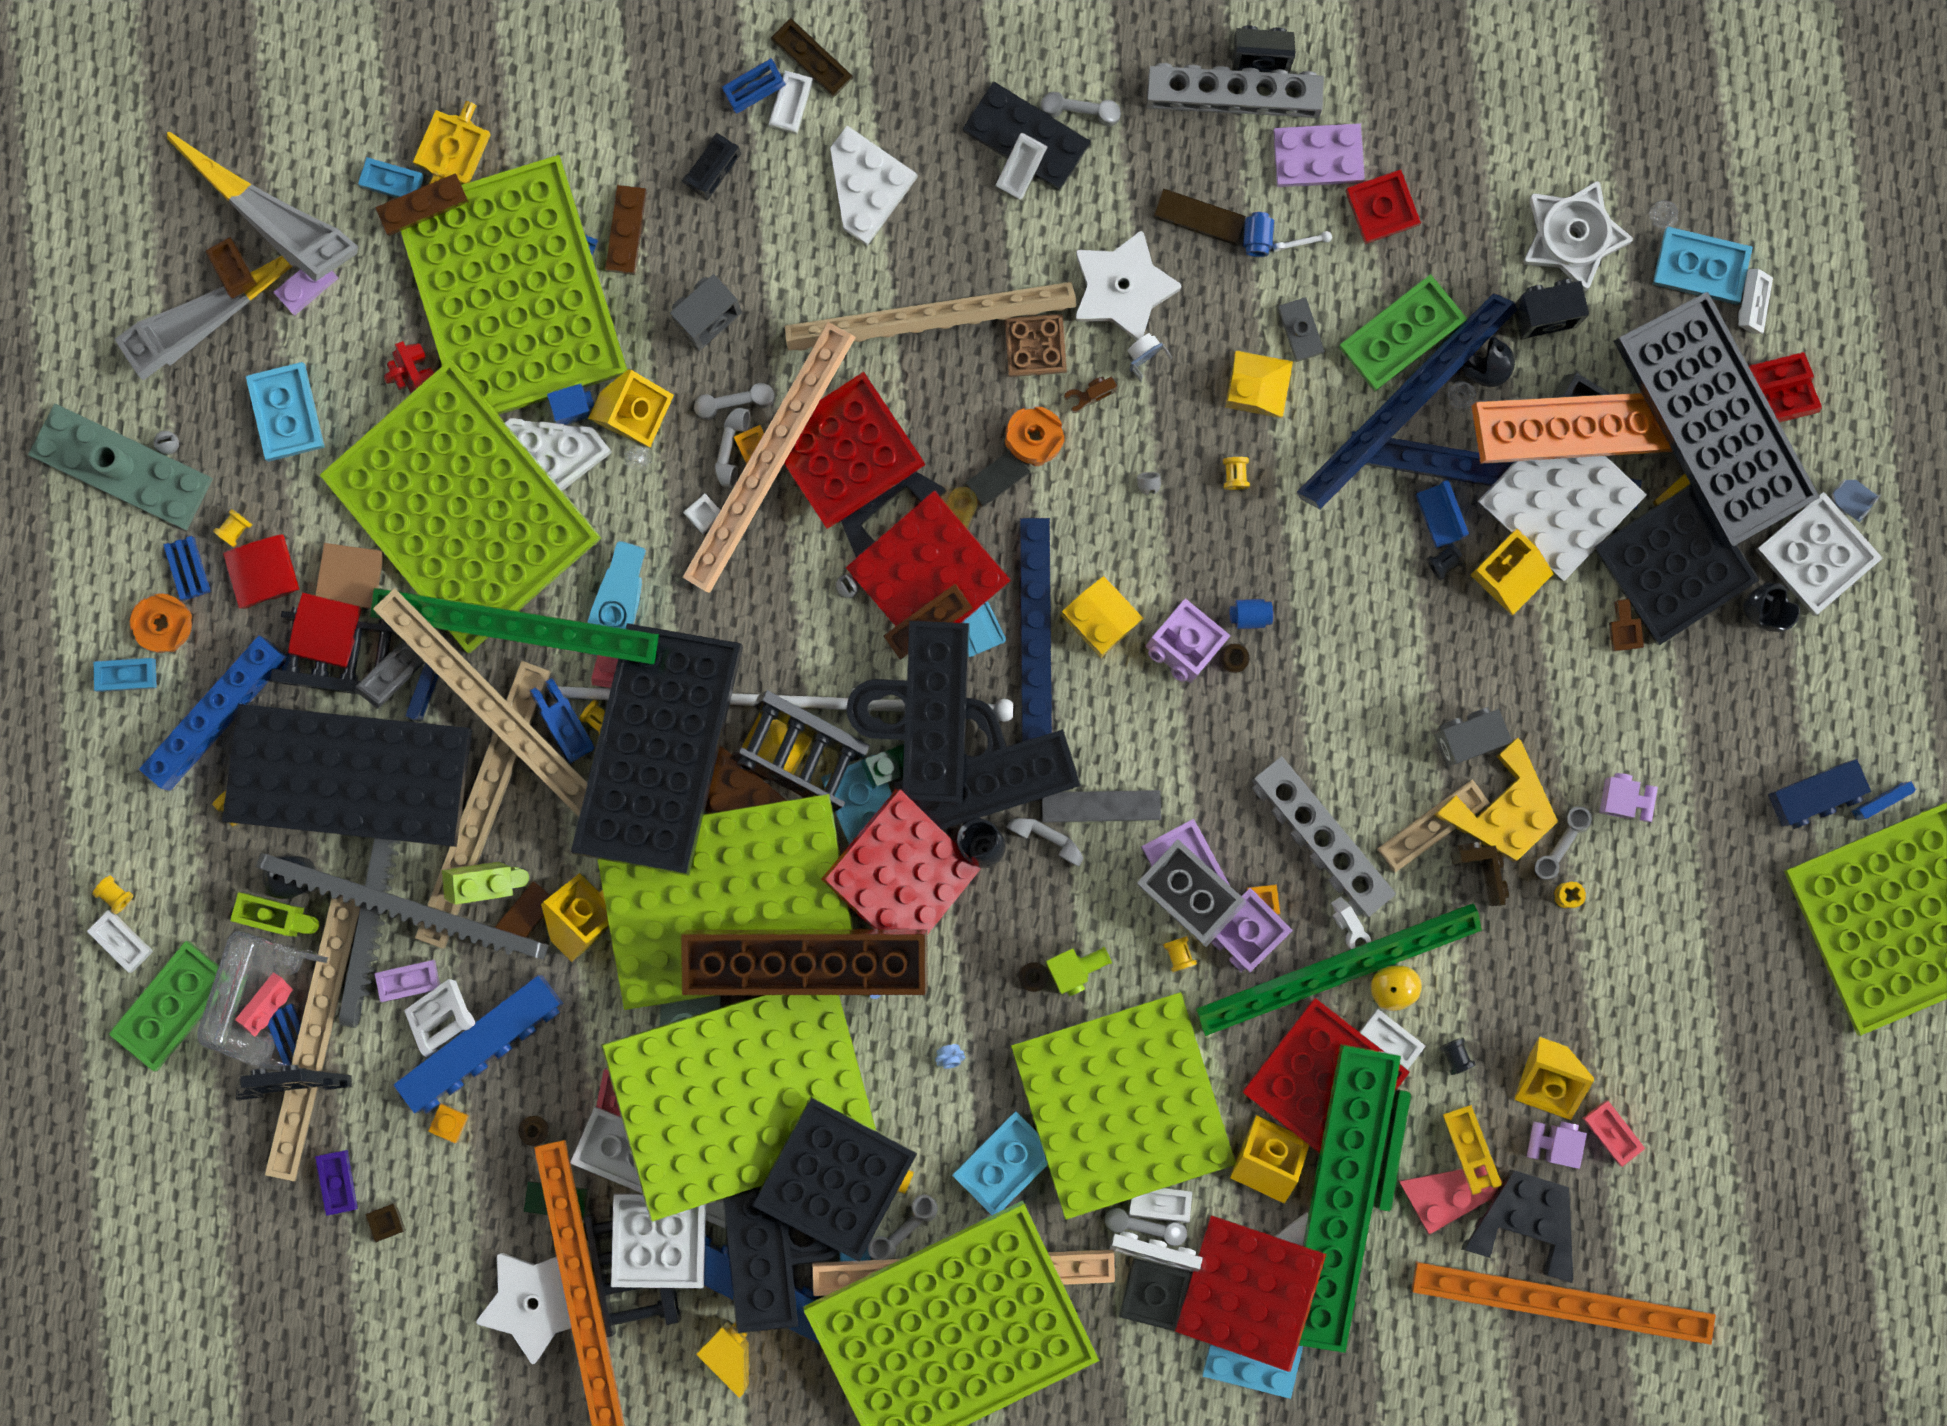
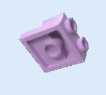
M1185 598L1152 636L1145 647L1149 649L1148 654L1155 662H1164L1172 668L1171 673L1177 680L1181 682L1187 681L1191 684L1231 635Z
M1251 888L1241 896L1245 899L1246 905L1211 942L1219 951L1225 947L1232 955L1229 961L1240 972L1246 969L1249 973L1293 931Z

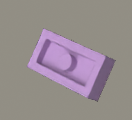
M300 269L276 289L274 293L295 316L333 284L338 277L331 271L315 282Z
M435 960L374 973L380 1002L431 992L440 985Z

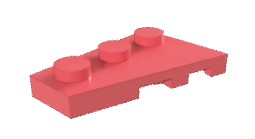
M1485 1167L1474 1170L1477 1178L1487 1175ZM1462 1168L1398 1181L1429 1235L1491 1200L1499 1188L1489 1186L1481 1189V1193L1472 1195Z

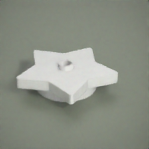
M1598 181L1568 198L1533 194L1530 197V204L1538 232L1523 263L1525 265L1559 267L1574 282L1582 281L1583 290L1587 291L1601 258L1629 245L1633 238L1610 219L1605 210L1601 185ZM1570 232H1576L1578 238L1573 237Z
M1142 231L1138 232L1113 252L1078 250L1076 253L1087 285L1076 314V321L1114 322L1138 341L1144 336L1151 309L1181 290L1179 282L1152 264L1146 239ZM1126 282L1129 284V287L1121 289L1118 283Z
M500 1253L497 1255L498 1293L477 1319L476 1323L512 1334L529 1361L535 1364L556 1333L571 1329L557 1256L538 1264H533L505 1253ZM530 1298L537 1299L538 1307L536 1309H532L529 1306L528 1300Z

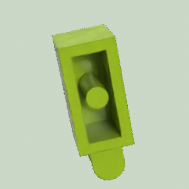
M501 862L442 870L444 899L457 905L513 896L512 888L525 886L529 881V874L519 867H510Z
M238 892L230 920L235 923L297 937L298 932L313 934L319 929V921L313 916L303 914V907L243 892Z

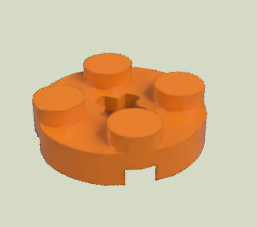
M1046 408L1020 409L1009 420L1006 428L1005 445L1019 460L1033 466H1042L1045 462L1054 459L1061 450L1064 443L1062 423L1057 415ZM1036 430L1039 431V438L1041 440L1034 441L1030 439V435L1027 432L1034 433Z
M159 593L147 599L144 598L134 607L130 617V626L136 637L135 640L143 648L156 653L176 651L186 642L192 628L191 612L181 600L168 594ZM163 615L166 616L167 627L157 631L158 626L154 624L155 619H161Z

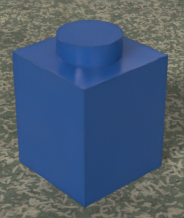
M581 383L547 394L557 424L567 425L587 419L591 413V408L595 404L591 391H585Z

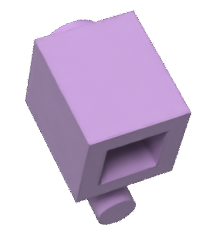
M1615 773L1614 777L1605 779L1599 810L1600 814L1630 819L1635 817L1636 808L1642 809L1640 821L1652 822L1658 787L1646 785L1644 796L1639 795L1641 782L1632 781L1633 776Z
M1533 1121L1527 1157L1539 1159L1540 1149L1544 1148L1547 1149L1544 1161L1580 1169L1587 1133L1578 1131L1579 1125L1561 1121L1560 1127L1551 1125L1550 1135L1547 1137L1543 1136L1545 1124Z

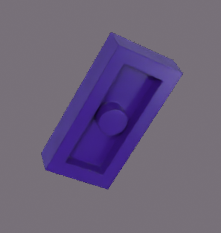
M348 1150L315 1156L326 1216L358 1209Z

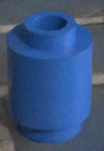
M1253 212L1250 217L1245 219L1243 247L1246 248V255L1266 257L1269 255V250L1272 249L1274 219L1270 218L1268 213Z
M1264 599L1235 600V606H1230V623L1236 624V629L1265 628L1266 625L1273 624V606L1271 601L1265 602Z

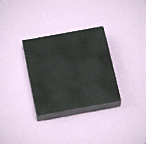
M1133 1257L1119 1317L1175 1331L1189 1288L1192 1272Z

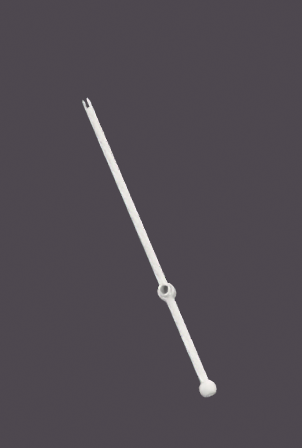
M558 686L563 697L570 699L608 700L611 690L610 688ZM732 693L730 705L753 706L757 696L760 694ZM777 695L800 708L847 710L849 699ZM1000 699L995 704H988L995 711L999 721L1005 722L1013 718V702L1010 700ZM873 700L868 705V712L906 711L902 700Z

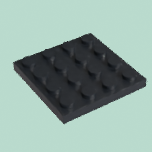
M1691 484L1594 547L1625 597L1630 600V605L1657 645L1663 644L1760 581L1737 545L1729 549L1725 548Z
M810 1096L752 1205L860 1262L917 1153Z

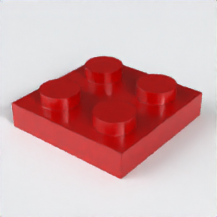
M1401 169L1348 187L1345 190L1365 244L1412 229L1421 224Z

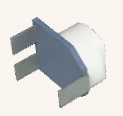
M1150 333L1140 338L1127 350L1134 359L1130 364L1129 370L1134 372L1140 382H1142L1143 375L1137 367L1156 355L1162 348L1168 357L1172 359V355L1163 343H1160Z
M1844 479L1833 490L1831 501L1842 513L1848 514L1860 522L1881 494L1877 496L1857 480Z

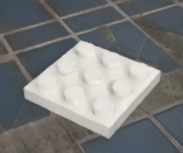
M1824 492L1819 494V499L1805 506L1755 550L1813 616L1818 615L1882 559L1880 554Z
M614 1194L611 1287L703 1288L706 1204L652 1222L649 1218L643 1194Z

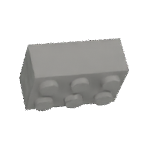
M1178 839L1137 882L1145 893L1204 947H1207L1246 905L1244 898Z

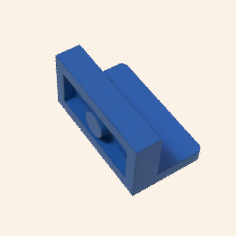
M1449 480L1442 481L1440 485L1416 494L1436 549L1463 540L1469 535Z

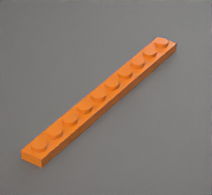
M566 1140L535 1146L538 1169L592 1426H625Z
M1417 1261L1411 1289L1413 1293L1709 1345H1712L1716 1314Z

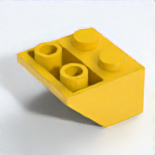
M1517 528L1470 576L1513 616L1554 573L1540 550Z

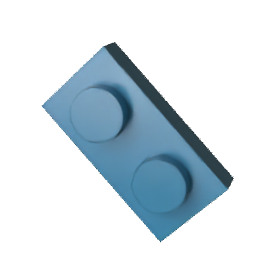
M366 157L358 185L360 188L398 198L421 188L424 176L420 172Z
M154 658L93 662L94 691L96 692L157 688L156 659Z

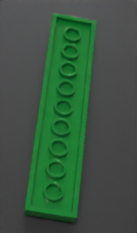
M1340 1044L1303 1241L1304 1247L1325 1253L1326 1257L1299 1346L1346 1353L1401 1056L1398 1054Z

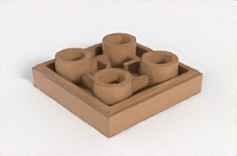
M1063 314L1005 319L1009 377L1067 373Z
M324 543L315 596L360 606V608L371 609L373 590L379 587L384 552Z

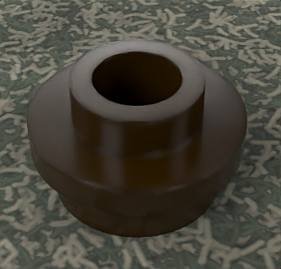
M1229 644L1220 654L1222 667L1230 673H1239L1249 664V653L1240 644ZM1230 654H1238L1240 657L1239 663H1231L1229 660Z
M1037 962L1026 964L1019 973L1020 984L1030 992L1041 991L1046 987L1049 980L1047 969ZM1032 971H1036L1040 976L1039 981L1036 983H1031L1028 980V975Z
M529 1116L519 1125V1137L529 1146L540 1145L548 1137V1124L539 1116ZM531 1125L538 1128V1134L535 1137L530 1136L528 1133V1128Z

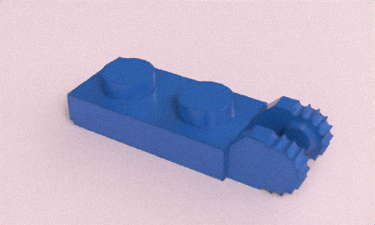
M551 678L546 681L547 689L557 701L556 703L548 707L543 699V695L536 687L530 690V694L541 710L539 713L565 759L570 764L593 751L595 747L568 699L563 697L558 686Z

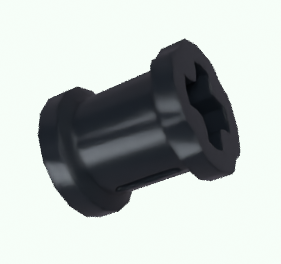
M1453 543L1447 545V549L1437 556H1429L1426 559L1428 566L1438 580L1444 579L1445 574L1457 566L1463 567L1466 565L1462 553Z
M1464 1037L1439 1047L1440 1051L1445 1053L1449 1061L1451 1075L1461 1073L1476 1065L1475 1061L1470 1060L1464 1047Z

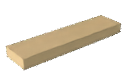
M1473 779L1377 848L1394 873L1456 829V826L1447 821H1442L1435 816V813L1453 796L1457 795L1474 815L1490 804Z

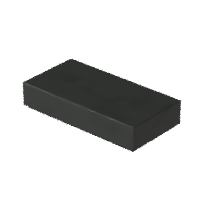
M1009 450L968 480L966 485L982 507H984L1028 475L1030 471L1023 461L1016 458Z

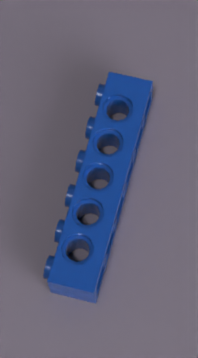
M258 635L139 770L160 789L171 791L235 720L238 704L248 705L269 682L272 669L279 670L286 663L287 656L268 639Z

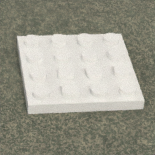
M1606 456L1515 461L1478 502L1511 533L1518 528L1540 550L1551 570L1562 581H1565L1595 550L1594 547L1601 543L1646 494Z

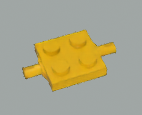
M465 101L459 116L447 115L435 110L413 161L415 166L428 170L433 174L430 184L455 173L458 175L462 185L470 183L491 136L489 131L475 126L470 121L477 107L474 103Z

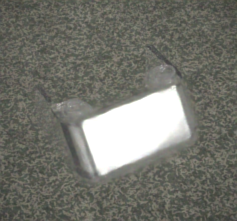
M234 932L227 940L198 1028L197 1037L199 1043L206 1048L253 1066L280 1071V1067L286 1066V1064L271 1059L275 1045L271 1033L261 1030L254 1037L246 1032L235 1019L273 972L277 975L279 973L292 975L300 969L304 958L327 963L328 957L252 933Z

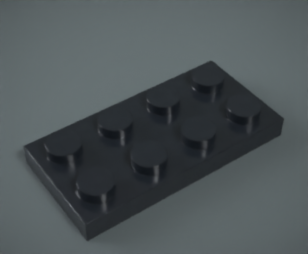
M994 81L963 127L964 133L1006 159L1009 158L1021 133L1046 145L1047 149L1034 176L1058 191L1062 190L1091 145L1089 139Z

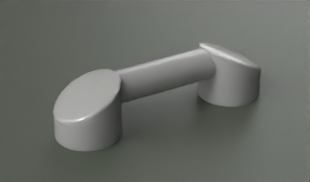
M1049 92L1041 100V111L1053 118L1059 116L1065 110L1097 115L1099 122L1104 126H1114L1118 123L1121 116L1119 106L1112 100H1104L1100 104L1065 99L1059 92Z
M757 383L750 391L717 398H713L708 394L701 395L695 401L694 410L700 419L710 420L716 416L718 409L750 402H753L759 408H767L773 404L775 394L769 385Z
M737 408L733 410L724 423V432L715 470L721 486L733 489L738 479V468L735 465H729V459L735 432H745L749 427V409Z
M1574 807L1569 811L1567 816L1568 828L1551 854L1539 858L1535 864V872L1540 879L1550 881L1558 876L1559 862L1578 833H1582L1590 827L1592 817L1588 809Z
M1011 819L1006 827L1026 839L1032 831L1062 847L1058 856L1078 867L1083 861L1080 850L1069 837L1035 819Z
M920 1195L915 1198L912 1204L914 1214L888 1239L883 1236L873 1238L868 1246L869 1255L875 1260L892 1259L895 1256L896 1247L923 1221L929 1222L936 1217L938 1212L936 1201L929 1195Z
M1119 1207L1109 1209L1104 1217L1107 1228L1113 1232H1122L1125 1229L1163 1237L1172 1246L1181 1245L1187 1237V1230L1181 1222L1171 1221V1223L1168 1222L1166 1225L1144 1221L1128 1217L1126 1211Z

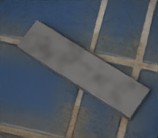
M1160 790L1060 792L1042 798V822L1161 820Z

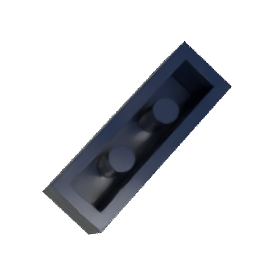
M1854 759L1768 794V797L1781 826L1791 825L1793 829L1809 824L1808 818L1818 814L1820 818L1836 813L1835 807L1840 804L1846 803L1847 807L1864 801L1862 795L1872 791L1858 759Z

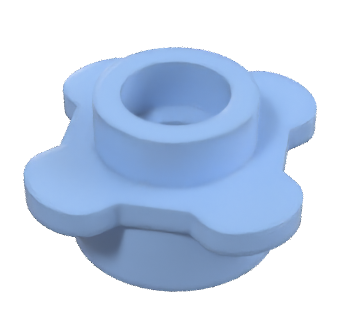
M952 1044L939 1048L936 1051L937 1057L935 1061L937 1066L950 1069L961 1064L960 1061L966 1058L964 1051L960 1050V1046Z

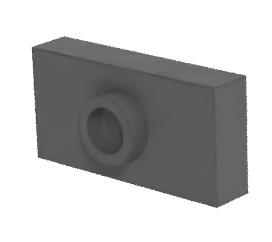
M1304 297L1279 305L1278 311L1295 361L1298 362L1323 354L1325 351L1307 298Z

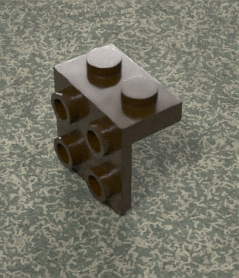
M1481 842L1457 845L1458 851L1450 853L1452 864L1482 860L1489 905H1506V898H1509V888L1506 880L1502 881L1500 869L1504 868L1502 852L1497 851L1496 845L1481 848Z

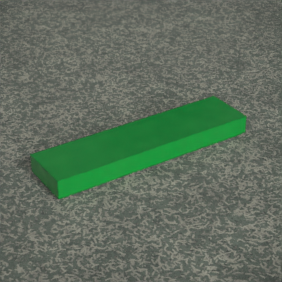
M1397 1089L1395 1091L1376 1201L1377 1209L1388 1212L1392 1210L1411 1099L1410 1092Z

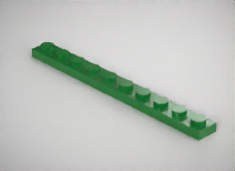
M374 588L370 617L382 619L373 608L392 590ZM399 592L434 628L648 664L655 663L659 634Z
M1474 903L1196 1008L1205 1036L1480 932L1482 928L1478 910Z

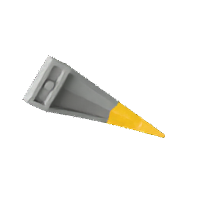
M167 132V139L293 267H299L315 282L357 254L358 246L339 229L262 191L214 162L173 133Z
M280 256L252 271L251 274L257 285L231 299L224 286L185 304L137 322L115 338V341L137 375L142 380H145L166 363L169 366L175 363L289 270L292 265L283 256Z

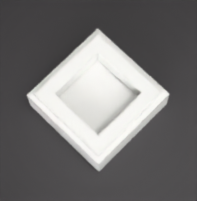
M704 493L683 513L704 535L710 530L721 510Z

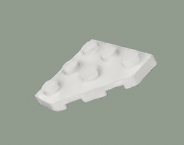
M846 126L830 148L843 228L868 246L918 175L858 132Z
M510 418L505 422L562 491L612 453L592 427H574L549 422L523 421V419Z

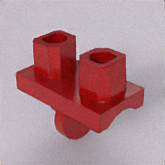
M404 341L395 344L396 350L392 352L394 360L386 363L389 372L383 377L387 384L396 383L398 390L404 389L407 385L411 394L431 377L434 372L431 368L418 372L414 365L425 360V353L420 343L405 346Z

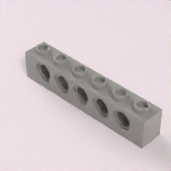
M1158 63L1155 66H1150L1147 108L1319 118L1323 105L1324 76H1319L1312 71L1288 74L1285 70H1272L1270 73L1259 72L1255 68L1231 71L1230 68L1224 66H1217L1213 69H1201L1198 65H1186L1184 68L1172 67L1168 63ZM1172 82H1180L1185 88L1181 91H1175L1170 87V84ZM1203 83L1210 84L1213 87V91L1205 93L1199 89V85ZM1230 85H1237L1241 88L1242 92L1240 94H1232L1229 92L1228 87ZM1262 86L1267 87L1271 94L1262 96L1256 89ZM1294 88L1299 92L1300 96L1292 98L1286 94L1285 90Z
M1282 756L1252 780L1255 784L1252 789L1262 801L1268 799L1274 807L1271 810L1272 814L1281 824L1287 822L1293 830L1290 833L1292 838L1300 847L1306 845L1312 853L1309 856L1311 861L1319 870L1325 868L1331 876L1328 881L1338 893L1344 891L1350 898V901L1347 903L1352 907L1357 916L1363 914L1364 917H1370L1396 895L1394 890ZM1279 785H1285L1290 789L1291 796L1288 801H1282L1276 796V788ZM1298 808H1305L1309 812L1310 819L1306 824H1301L1295 819V811ZM1319 830L1324 831L1328 835L1329 841L1325 847H1320L1314 842V835ZM1337 853L1343 854L1347 858L1348 864L1344 870L1337 869L1333 864V858ZM1357 876L1364 878L1367 887L1363 893H1357L1352 887V881Z

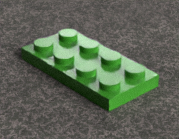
M1430 274L1341 343L1339 348L1374 392H1376L1462 325L1467 318Z
M185 941L109 1035L152 1071L157 1072L234 978L190 941Z

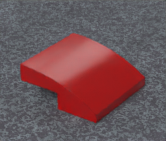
M1805 352L1749 366L1779 423L1820 413L1822 405L1812 383L1814 374Z
M284 534L261 539L223 553L239 609L249 608L269 599H278L300 590Z
M302 592L293 624L288 653L347 668L355 642L353 636L361 614L360 606Z

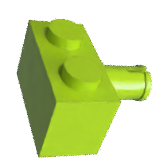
M1104 946L1081 958L1076 955L1072 948L1045 961L1059 993L1063 994L1066 992L1068 997L1085 990L1083 984L1089 981L1088 974L1108 964H1112V961Z

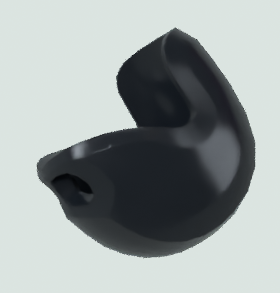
M1493 336L1488 341L1487 356L1481 358L1474 354L1461 367V370L1465 376L1482 386L1497 387L1505 383L1512 375L1515 368V356L1506 343Z
M1770 582L1756 587L1747 596L1743 604L1744 612L1750 622L1756 627L1769 632H1785L1792 628L1799 619L1800 608L1797 604L1788 601V592L1783 585Z
M974 818L966 822L956 836V844L962 856L978 868L985 869L996 865L1006 851V842L1003 835L994 824L986 819Z
M296 855L277 856V858L316 870L309 858ZM263 870V884L268 895L271 897L291 899L309 892L308 884L304 888L297 887L296 881L292 884H286L284 876Z

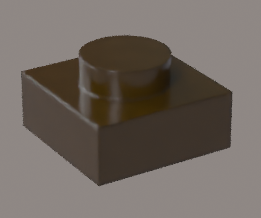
M396 1203L365 1214L375 1243L406 1231Z

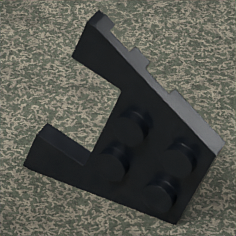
M916 471L842 519V526L855 557L857 558L875 542L862 525L903 489L908 487L920 502L933 491H936L942 497L947 490Z
M299 1065L281 1066L280 1072H269V1069L250 1070V1075L240 1076L235 1088L236 1101L264 1098L265 1093L319 1087L324 1090L353 1087L352 1075L307 1070L306 1068H299Z
M1510 1170L1501 1183L1502 1186H1499L1492 1197L1491 1205L1484 1216L1479 1218L1474 1226L1475 1230L1470 1238L1465 1240L1461 1250L1491 1258L1498 1228L1550 1243L1543 1275L1572 1283L1573 1259L1569 1187Z

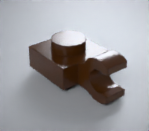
M1102 376L1091 381L1088 384L1089 388L1085 392L1077 389L1067 391L1064 395L1065 400L1071 397H1076L1079 400V404L1071 408L1072 413H1078L1085 406L1092 405L1116 393L1117 385L1113 377L1104 379Z
M1630 600L1614 601L1617 621L1609 622L1612 652L1644 648L1641 619H1631Z

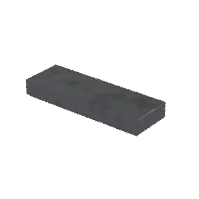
M403 640L356 686L355 692L379 709L425 661Z

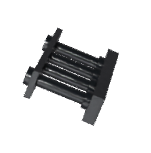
M292 607L291 612L281 611V617L293 621L291 633L297 607ZM379 619L378 624L358 621L353 636L355 640L347 668H344V673H340V678L329 677V672L327 671L328 664L316 661L315 669H311V674L300 673V668L297 667L299 656L290 655L287 652L286 665H282V670L272 669L270 681L277 684L359 695L355 692V688L361 682L358 681L356 669L362 631L380 633L374 668L389 654L391 636L398 634L383 619Z
M768 690L757 696L753 707L760 710L762 715L747 750L742 747L731 754L730 759L736 761L739 768L748 772L755 771L804 798L830 794L832 811L835 812L843 808L845 802L835 797V794L849 762L864 757L870 745ZM777 719L786 724L788 730L773 763H770L757 755L772 721ZM803 733L812 738L813 745L799 777L783 768L798 734ZM824 747H829L837 751L839 757L823 791L810 784L809 781Z
M594 1214L584 1217L585 1223H583L586 1241L589 1240L606 1336L612 1337L616 1334L615 1325L660 1316L661 1319L665 1318L666 1325L678 1323L681 1320L675 1288H659L661 1300H658L657 1304L613 1313L609 1295L643 1287H611V1282L607 1283L604 1265L612 1264V1251L601 1253L598 1235L612 1233L613 1220L596 1223Z

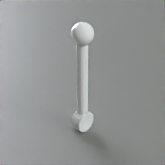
M1325 231L1319 236L1286 243H1276L1273 245V250L1276 252L1318 241L1330 242L1332 234L1329 231Z

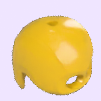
M1408 966L1383 968L1374 975L1371 981L1372 996L1378 1006L1384 1010L1398 1011L1405 1009L1415 1003L1421 994V979ZM1396 987L1397 991L1392 992L1391 988Z

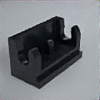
M717 132L690 172L682 180L684 185L706 200H709L741 155L738 145Z

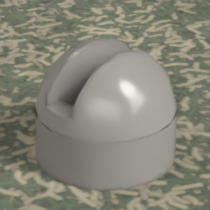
M160 431L154 437V447L164 455L173 454L179 447L178 437L170 431ZM170 437L172 439V441H167L159 444V441Z
M1144 472L1137 475V485L1140 492L1149 495V490H1151L1152 494H1156L1161 485L1160 474L1157 472Z
M845 574L838 578L836 589L840 596L852 598L859 592L860 585L851 574ZM845 578L854 589L850 593L842 583V580Z

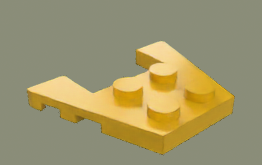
M1515 738L1496 756L1516 780L1483 812L1476 817L1456 795L1435 813L1437 818L1451 823L1459 831L1465 834L1468 833L1480 840L1483 845L1487 847L1496 845L1497 851H1501L1502 855L1512 862L1518 861L1558 822L1519 738Z

